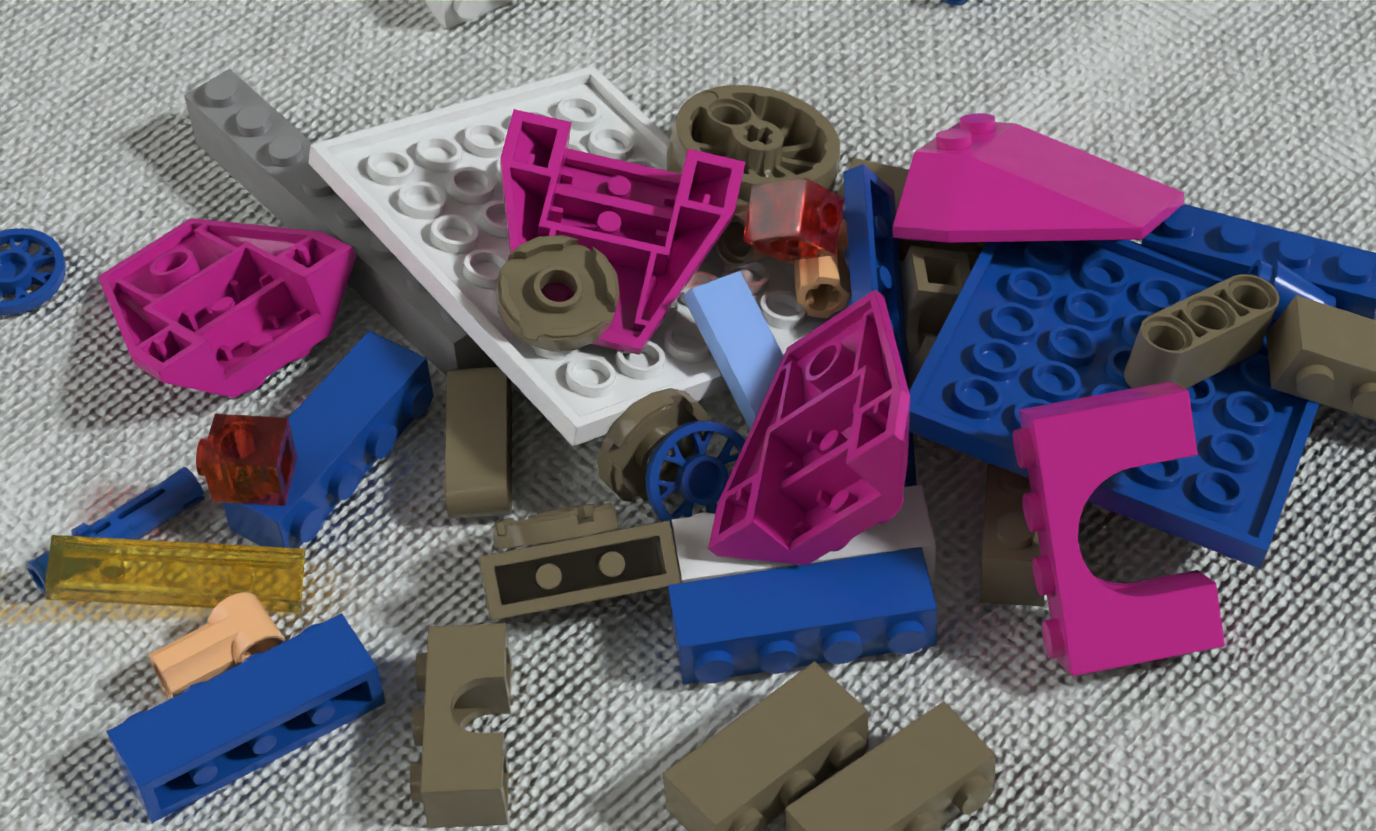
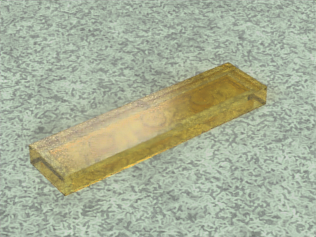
M52 535L45 582L46 600L215 608L221 601L231 595L249 592L256 595L266 611L301 613L305 549Z

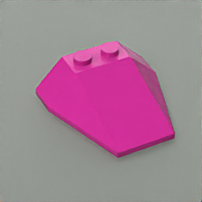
M514 109L500 158L510 254L519 245L539 236L565 235L578 239L579 245L586 246L591 251L592 247L603 253L617 273L620 296L611 326L597 341L590 344L640 355L732 220L746 162L688 149L682 174L581 152L568 149L572 122ZM550 283L541 289L546 298L555 302L567 301L574 296L572 290L561 283Z
M968 114L960 117V122L948 130L936 133V138L914 152L893 223V238L947 243L1137 240L1146 237L1184 204V192L1019 124L995 122V116L991 114Z
M190 218L99 275L98 278L130 356L137 367L163 383L236 398L240 394L251 392L260 387L267 376L287 363L300 360L308 355L314 345L330 335L356 259V254L352 246L320 231Z
M876 289L787 347L718 501L708 550L716 556L808 565L830 551L836 552L841 550L852 538L877 523L884 524L901 510L908 464L910 394L884 296Z

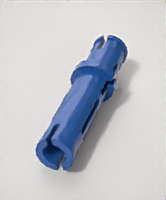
M182 467L176 473L167 477L166 480L144 491L102 519L95 521L89 526L83 522L72 529L71 537L48 552L46 551L35 559L26 563L28 572L40 591L48 597L66 585V583L93 568L99 571L110 564L109 558L118 553V551L170 521L171 518L184 510L186 511L195 504L205 500L203 496L204 491L194 474L188 468Z

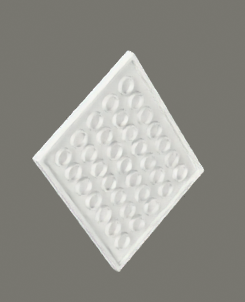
M594 66L310 144L308 163L572 446L608 434L614 422L632 404L652 392L673 388L686 391L693 399L699 401L729 390L683 298L693 287L741 271L783 355L787 347L843 311H836L827 319L807 316L803 305L796 302L794 264L785 262V250L750 264L735 267L727 264L719 256L714 245L640 355L588 344L577 350L551 352L530 346L511 333L498 313L495 290L500 269L502 270L510 255L500 158L513 110L516 109L572 122L568 149L667 171V149L670 138Z

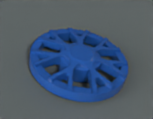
M27 228L0 231V246L10 243L12 248L0 252V299L4 294H15L14 300L0 301V315H19L20 313L38 308L57 293L65 278L66 262L59 244L51 236L41 231ZM15 242H22L18 246L15 245ZM32 243L42 246L32 258L27 253ZM55 263L54 271L36 273L37 268ZM32 284L41 286L40 289L32 294L25 291Z
M693 421L674 428L659 441L647 465L646 493L650 506L661 522L670 521L671 530L672 519H679L682 515H684L683 518L691 517L695 503L706 505V513H716V502L719 501L729 479L725 464L738 459L746 441L739 433L720 423ZM705 431L702 439H700L698 432ZM714 432L727 438L717 458L706 455L707 447ZM690 434L694 443L695 454L684 459L676 443ZM733 446H735L739 453L730 455ZM671 450L672 454L667 456L666 454ZM663 460L673 462L679 466L675 481L659 480ZM659 485L663 486L661 492L659 491ZM678 490L684 501L670 514L663 504V500Z

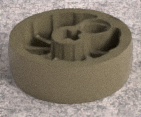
M752 85L715 87L704 90L689 98L682 105L673 122L667 149V171L682 174L688 149L746 162L738 199H742L754 206L764 202L774 203L785 211L789 220L794 211L818 215L824 209L834 190L840 165L839 137L832 124L823 114L808 103L792 95Z

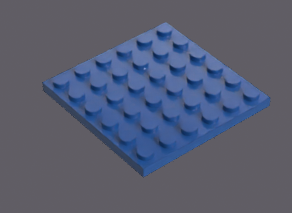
M1131 240L986 242L909 390V432L1029 478L1028 469H1021L1019 467L1013 446V430L1021 429L1019 410L1132 389L1125 381L1124 371L1142 321L1148 316L1230 277ZM1275 320L1271 321L1268 331L1276 322ZM1266 336L1260 350L1253 356L1186 388L1189 390L1198 455L1120 471L1103 481L1087 501L1260 569L1268 552L1320 404L1271 388Z

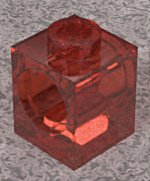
M808 178L752 186L743 242L780 262L836 255L844 198Z
M214 414L208 438L200 439L196 452L197 473L199 476H205L212 502L286 506L298 458L289 419L282 417Z

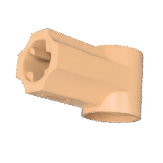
M794 211L790 219L792 236L788 247L785 249V262L794 264L796 302L803 305L807 316L827 319L832 313L845 310L850 297L849 270L844 258L845 248L848 247L847 223L845 219Z
M243 592L231 595L221 601L212 610L208 618V624L148 654V657L162 688L169 699H172L182 694L191 685L208 681L241 664L249 656L265 652L286 640L256 595Z

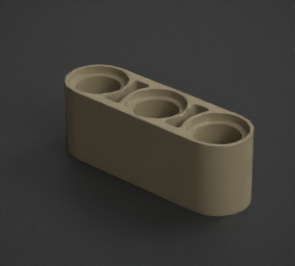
M1240 274L1232 276L1148 316L1142 321L1124 371L1125 381L1131 388L1171 381L1186 389L1253 356L1260 350L1279 304L1280 297L1278 291L1263 278Z
M499 367L453 369L447 371L445 498L449 519L506 516L512 513L511 380Z

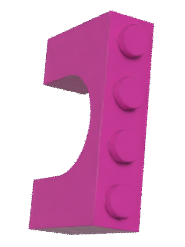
M1169 381L1020 409L1021 429L1013 430V446L1019 467L1021 469H1028L1031 493L1023 494L1022 503L1029 531L1031 533L1037 532L1041 556L1033 557L1032 569L1039 595H1047L1050 619L1042 621V634L1049 658H1057V662L1068 673L1076 676L1224 647L1225 641L1217 585L1213 580L1199 570L1131 583L1109 582L1092 575L1082 558L1078 542V526L1082 510L1090 495L1107 478L1125 469L1198 455L1189 390Z

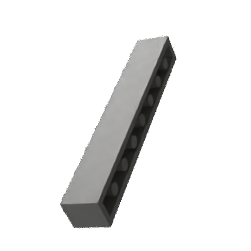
M228 69L184 95L196 143L287 228L324 232L352 246L356 259L347 284L444 375L447 376V371L453 369L498 367L312 168L308 162L310 144L313 143L237 74Z

